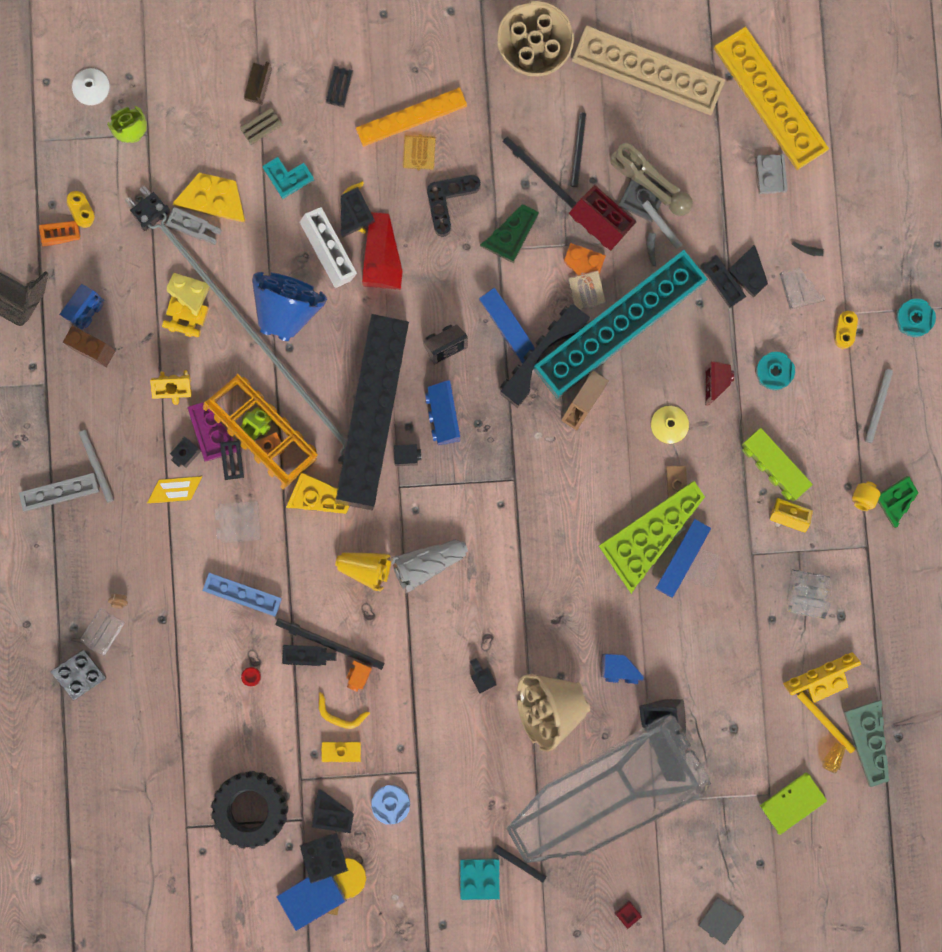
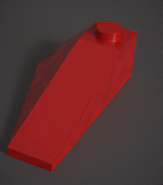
M371 212L375 222L368 227L362 278L363 287L401 290L403 270L390 215L387 213Z

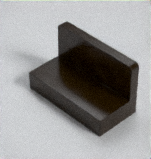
M265 62V65L253 63L244 95L245 101L263 105L272 72L270 62Z

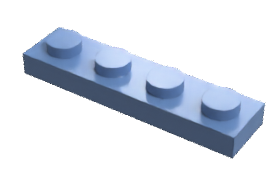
M212 573L208 574L202 590L275 617L282 601L280 597Z

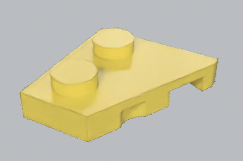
M173 273L167 285V292L176 297L183 306L189 307L195 316H197L210 289L206 282Z

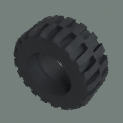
M241 772L223 782L214 794L215 798L211 803V819L214 820L215 824L213 826L215 830L218 829L220 832L219 836L222 839L228 840V844L232 846L237 845L239 846L238 848L254 849L273 840L282 830L287 820L288 799L282 791V786L278 785L275 782L276 779L272 776L269 777L263 772ZM245 791H254L261 794L268 805V814L265 821L255 828H245L239 825L232 815L234 799Z

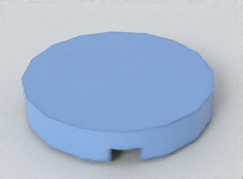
M396 785L381 787L372 798L371 808L373 815L384 824L391 825L401 822L406 818L410 810L408 794Z

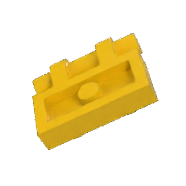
M171 296L166 315L173 318L171 322L164 320L162 327L174 333L178 331L184 333L185 336L199 338L201 330L195 329L196 324L204 326L209 308L202 305L197 316H195L189 307L183 306L176 297ZM179 320L188 321V326L180 325Z

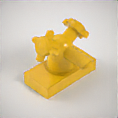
M184 370V375L181 377L177 375L166 377L164 371H161L158 378H151L152 399L172 398V403L178 405L180 403L179 397H191V377L188 371Z

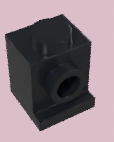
M184 436L170 453L173 457L171 461L178 467L183 465L187 468L201 450ZM182 450H186L185 456H180Z

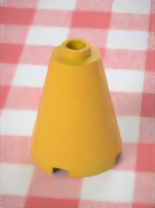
M343 552L337 556L335 566H337L339 572L374 591L381 592L384 588L381 586L382 582H387L390 573L391 561L388 558L391 556L386 553Z

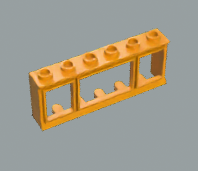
M237 374L204 402L203 409L205 411L210 409L215 414V421L217 423L222 421L228 428V434L231 437L235 435L241 441V447L244 450L249 449L255 455L254 460L258 464L262 462L268 468L267 473L272 478L276 476L282 482L281 488L285 489L316 461L318 456L317 450L313 445H308L303 440L304 437L299 431H294L290 427L289 421L285 417H281L277 413L276 408L272 404H268L264 400L263 395L258 390L255 391L245 377ZM238 385L251 399L229 416L216 402ZM255 403L288 436L268 455L235 422ZM293 441L308 458L287 475L272 459Z

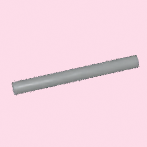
M889 369L885 370L865 438L867 443L873 442L893 374V371Z
M82 430L79 432V435L107 503L114 501L113 495L87 431Z

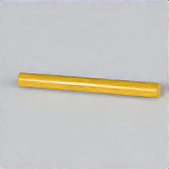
M804 692L798 693L797 697L843 747L850 754L854 752L856 748Z

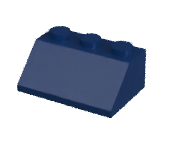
M450 380L429 386L428 392L425 393L426 403L431 404L432 411H428L430 423L434 422L435 430H431L433 441H437L438 445L460 442V432Z

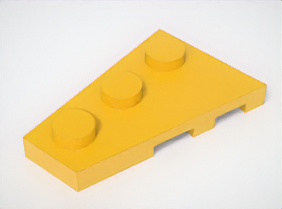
M302 472L286 508L347 514L350 506L335 503L336 487Z

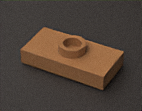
M686 466L666 467L667 495L669 498L687 486Z

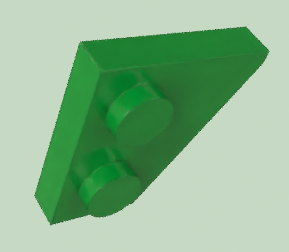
M909 476L904 477L880 493L878 503L893 528L899 526L900 519L904 513H907L911 502L915 500L919 493Z

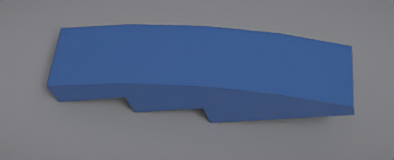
M493 288L480 297L479 301L489 313L490 318L500 330L503 338L523 364L526 361L524 356L530 349L534 351L535 347L502 297Z
M696 519L693 520L655 589L673 598L711 530L709 526Z

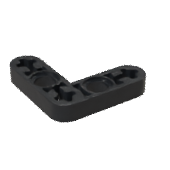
M476 175L436 181L428 185L427 196L434 230L438 236L445 237L451 232L446 199L477 193L481 187V181ZM470 180L477 183L475 188L465 186V190L462 191V181H464V185L470 184ZM456 183L459 185V190L451 192L448 189L449 185ZM434 187L437 190H441L438 192L439 200L436 201L434 193H430ZM436 205L444 207L445 210L442 214L434 212ZM443 218L444 226H448L444 232L438 229L440 227L439 219Z

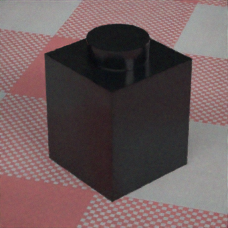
M417 444L394 445L395 466L418 465L419 460H422L421 449H417Z

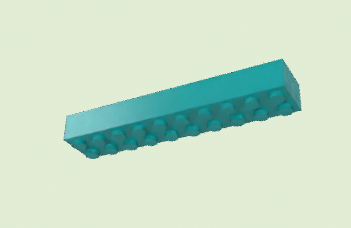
M681 251L537 363L533 370L555 398L558 399L703 286L708 280L686 251Z

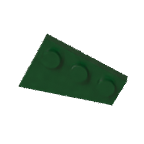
M522 204L490 237L480 244V247L514 263L539 212Z

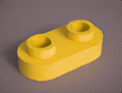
M80 191L70 192L67 196L66 204L76 224L83 228L90 227L94 222L95 216L85 195ZM73 198H79L80 201L76 202ZM82 214L88 215V218H83Z
M844 311L837 320L834 341L841 349L849 348L855 341L858 317L852 311ZM846 317L851 318V323L846 321ZM843 335L848 337V341L843 340Z

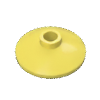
M664 406L658 409L651 419V430L654 436L663 443L672 444L679 442L686 436L689 429L687 415L675 406ZM669 420L674 422L673 427L668 426L667 422Z

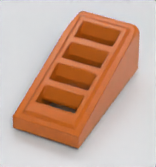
M75 221L39 225L42 247L80 240L79 228ZM68 227H72L73 235H70ZM61 229H65L66 236H62ZM53 230H57L58 237H54ZM48 231L50 234V238H46V232Z

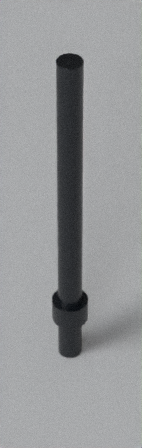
M508 136L503 140V143L513 151L512 154L517 159L520 158L571 208L576 205V202L525 153V150L520 145L517 146Z
M279 618L276 621V626L288 630L292 635H300L380 670L384 667L385 663L305 630L294 622L291 624Z

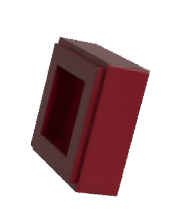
M630 900L615 912V915L627 929L642 918V915Z

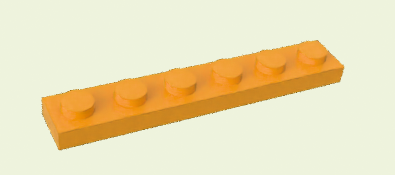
M459 87L358 126L356 131L362 146H366L467 107V103Z

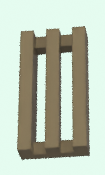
M271 108L240 129L250 145L282 126V123ZM275 120L276 123H274L273 125H271V126L268 127L267 129L263 130L262 132H260V133L257 134L256 136H254V137H252V138L250 137L251 135H253V134L256 133L257 131L263 129L265 126H267L268 124H270L271 122H273V121Z

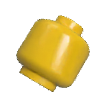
M870 481L858 484L852 495L854 506L862 511L875 508L880 497V491L877 489V485Z

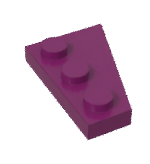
M204 402L189 406L187 409L204 462L221 458L219 442L233 441V438L228 434L221 422L217 423L215 421V414L210 409L207 411L203 409ZM232 445L233 454L236 453L235 445ZM225 446L226 456L229 455L228 446Z

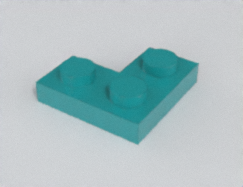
M279 157L262 166L282 199L314 181V177L305 163L288 172Z

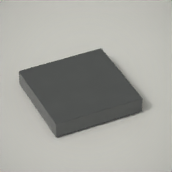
M631 179L619 206L652 222V217L642 204L648 200L653 208L658 211L662 201L648 189ZM649 179L660 190L667 193V190L658 182Z

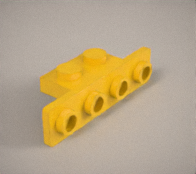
M851 652L818 668L809 670L800 676L791 678L783 684L790 695L808 689L810 699L815 703L848 688L844 672L861 665V662Z

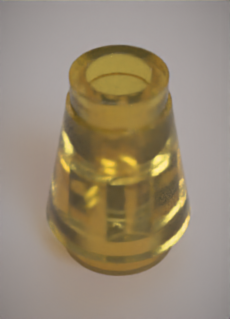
M835 742L834 746L822 760V767L832 773H837L841 769L846 747Z

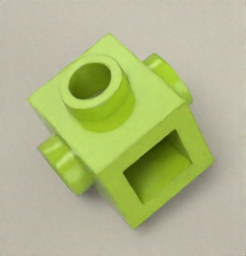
M256 407L252 412L248 411L244 415L240 426L255 441L261 434L265 435L269 431L271 417Z

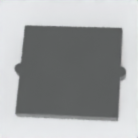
M717 897L698 926L708 932L711 938L714 937L726 945L744 919V916L733 909V905H728Z

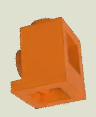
M275 432L272 435L257 440L256 443L268 455L281 443L279 434ZM267 443L271 444L269 450L265 449V444Z
M354 660L352 664L355 665V668H350L346 677L349 679L347 687L354 691H358V689L363 690L372 668Z

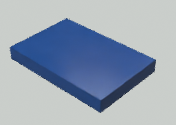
M333 876L312 884L308 877L276 896L295 931L347 901Z

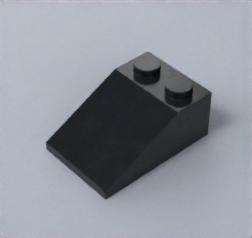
M448 325L442 329L443 332L437 335L433 333L425 338L426 341L423 342V345L434 365L468 348V337L458 325Z

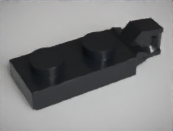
M283 645L282 664L321 666L326 665V660L337 661V653H327V648H322L321 646Z

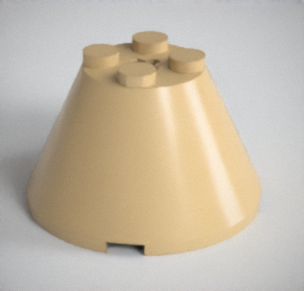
M530 1V3L515 6L504 16L498 29L497 42L502 58L513 70L527 76H544L555 72L568 60L573 49L574 33L569 19L560 9L546 2Z
M535 674L524 675L518 682L517 691H520V700H517L520 719L532 743L537 742L541 751L548 752L554 750L586 717L587 712H590V705L585 700L583 687L579 682L575 683Z

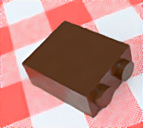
M71 326L63 340V343L73 351L106 368L116 352L107 343L74 326Z

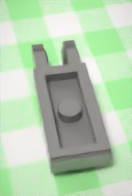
M173 207L166 222V225L213 245L217 241L213 237L204 234L206 229L215 234H220L222 231L207 221Z

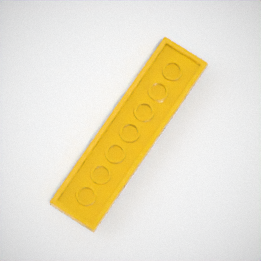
M746 26L714 46L715 52L796 170H799L829 150L827 144Z

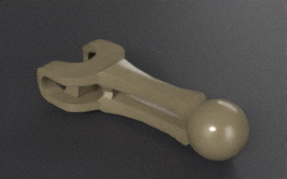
M624 143L620 145L617 151L611 155L610 162L614 168L648 189L665 206H669L673 214L684 216L691 211L693 206L691 196L686 192H680V188L660 175L645 160L641 152L631 144ZM643 173L647 174L656 182H658L672 196L670 197L662 190H660Z

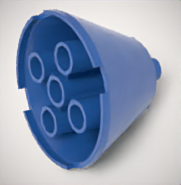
M257 272L252 277L258 325L261 328L260 332L265 335L273 334L281 340L289 341L326 304L327 297L321 291L319 294L313 290L314 286L296 278L272 272L270 276L263 275L264 272Z

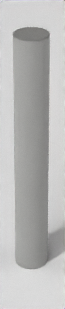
M648 200L642 204L644 209L676 249L680 248L683 244Z

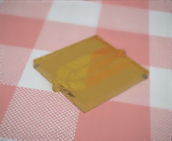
M421 134L419 136L405 135L403 168L417 169L418 171L420 169L434 170L436 137L422 136Z

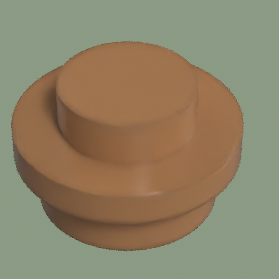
M111 594V598L108 599L111 607L117 609L127 606L128 601H126L127 597L121 594Z

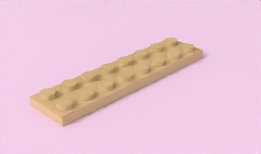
M589 26L585 27L572 60L574 63L710 116L713 113L725 82L723 78Z

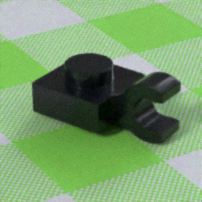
M477 658L470 661L475 671L471 678L479 694L497 685L488 667L482 670Z

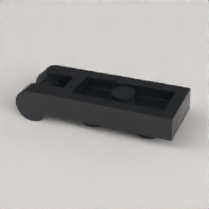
M714 255L710 258V261L702 263L700 268L728 307L731 308L745 299L746 295L720 258ZM714 266L718 269L715 273L711 270Z

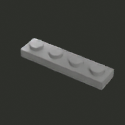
M91 473L19 492L22 509L26 512L100 491L96 475Z

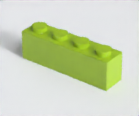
M762 428L758 429L741 444L744 454L756 461V467L761 472L765 471L769 475V481L774 486H779L782 490L781 494L787 500L792 502L797 500L813 485Z

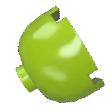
M134 106L135 109L130 110L129 107H125L110 117L112 121L108 122L107 125L116 139L125 143H135L142 138L147 130V121L141 108Z

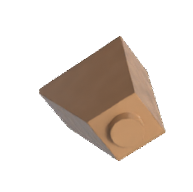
M592 371L561 421L578 430L609 380L604 378L603 375Z

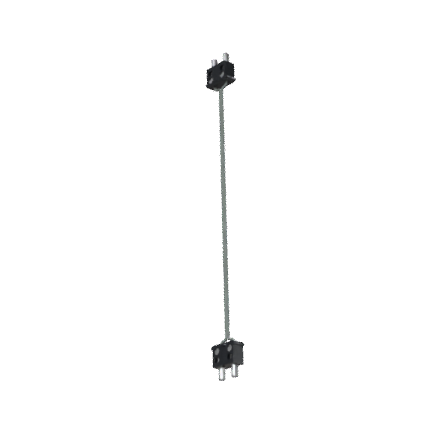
M142 186L140 191L146 198L137 205L130 197L125 199L126 204L131 208V214L139 222L142 230L147 231L150 228H161L343 444V448L340 451L341 456L338 458V463L342 464L346 439L164 225L167 215L170 213L168 205H165L154 192L150 193L145 186ZM163 218V220L161 221V225L156 224Z

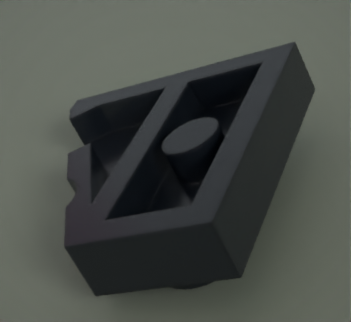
M755 245L728 269L732 277L753 298L768 284Z

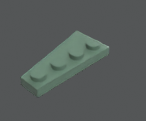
M882 700L843 712L869 787L889 781L888 762L885 751L886 741L883 730L884 719L881 708Z

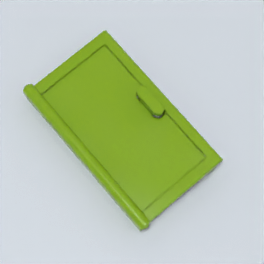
M805 772L759 806L777 830V834L781 835L827 802L811 776Z

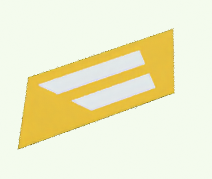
M203 476L158 480L147 504L191 500Z

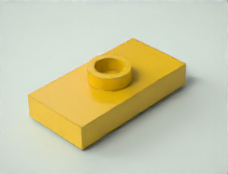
M322 742V762H361V742Z

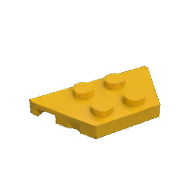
M198 173L173 203L174 207L245 223L237 183L234 180Z

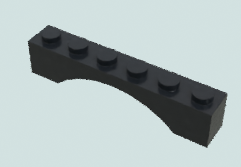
M573 303L569 307L565 306L559 314L561 318L557 322L554 320L549 325L547 335H541L535 343L538 346L534 351L530 349L524 356L526 361L522 365L518 364L512 371V378L510 380L506 379L499 387L502 389L500 395L516 408L530 394L532 371L540 356L556 342L575 335L589 321L590 317Z

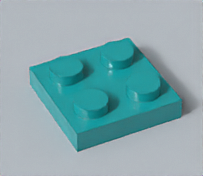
M460 859L461 900H500L499 859Z

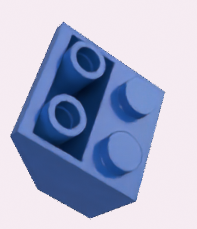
M81 284L59 315L80 330H83L91 324L95 312L98 313L102 309L104 299L94 290Z
M602 654L601 677L605 678L606 682L619 683V679H625V683L638 684L639 680H644V676L625 655Z

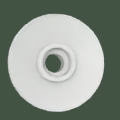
M93 68L80 71L72 82L74 96L85 105L101 103L108 96L110 90L109 80L106 75L100 70ZM92 82L91 87H86V84Z

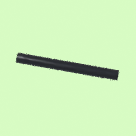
M579 113L571 187H578L586 113Z

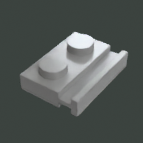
M785 155L757 156L759 194L786 193Z

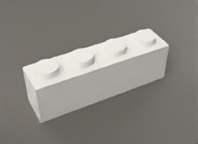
M322 207L305 213L300 224L333 286L337 288L351 282L357 272Z

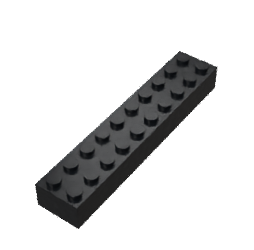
M371 314L337 487L336 504L372 511L375 507L409 321Z

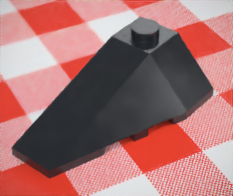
M663 699L640 705L643 730L647 731L657 720L662 718L686 760L684 699ZM659 726L649 737V743L658 756L657 761L666 781L685 782L686 771Z

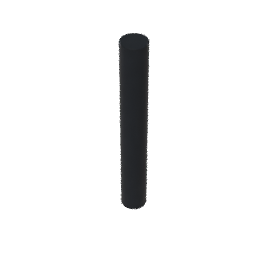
M496 845L493 852L543 883L545 881L546 875Z

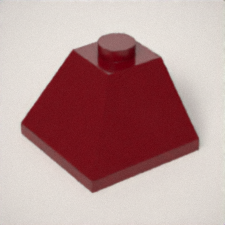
M710 362L705 368L706 405H710L731 385V382H734V370H731V365Z

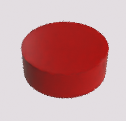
M255 667L246 668L241 675L242 682L249 687L256 686L261 681L260 671Z

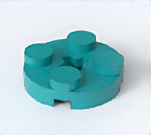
M911 299L902 304L896 315L899 331L910 337H921L927 334L936 322L934 309L928 305L927 301L922 299ZM914 313H917V317L921 318L917 323L911 318V316H914Z
M782 352L768 353L757 364L756 376L758 382L769 390H781L787 387L795 376L794 363ZM774 366H777V370H780V373L776 376L771 373V369Z

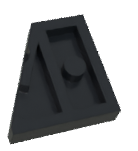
M358 187L341 195L340 234L342 238L375 222Z
M318 789L312 828L351 834L354 813L323 790Z

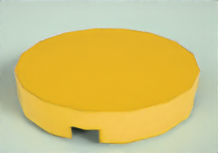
M345 858L348 871L333 877L345 898H352L358 895L365 887L366 871L357 860Z

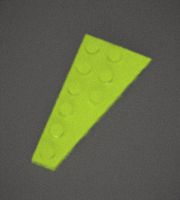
M695 481L598 545L630 593L635 590V587L644 578L648 570L661 556L674 536L705 498Z

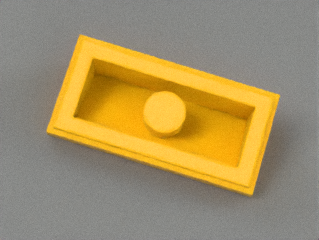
M777 498L770 520L798 531L806 532L811 523L813 510Z

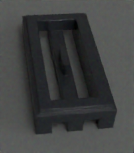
M334 67L326 104L345 108L353 70ZM338 73H340V78H339V82H338V86H337L335 98H334V101H333V100H331V99H332V95H333V91H334V87H335L337 75H338ZM344 75H348L342 101L338 102Z
M239 439L219 442L224 480L244 478ZM232 445L236 446L239 474L235 473ZM225 446H228L231 468V475L229 476L227 469Z

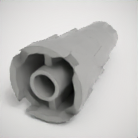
M455 539L440 545L414 550L402 555H395L391 557V563H396L397 567L393 568L402 589H405V593H408L433 576L441 573L447 567L464 559L463 557L466 556L468 549L464 541L460 542Z

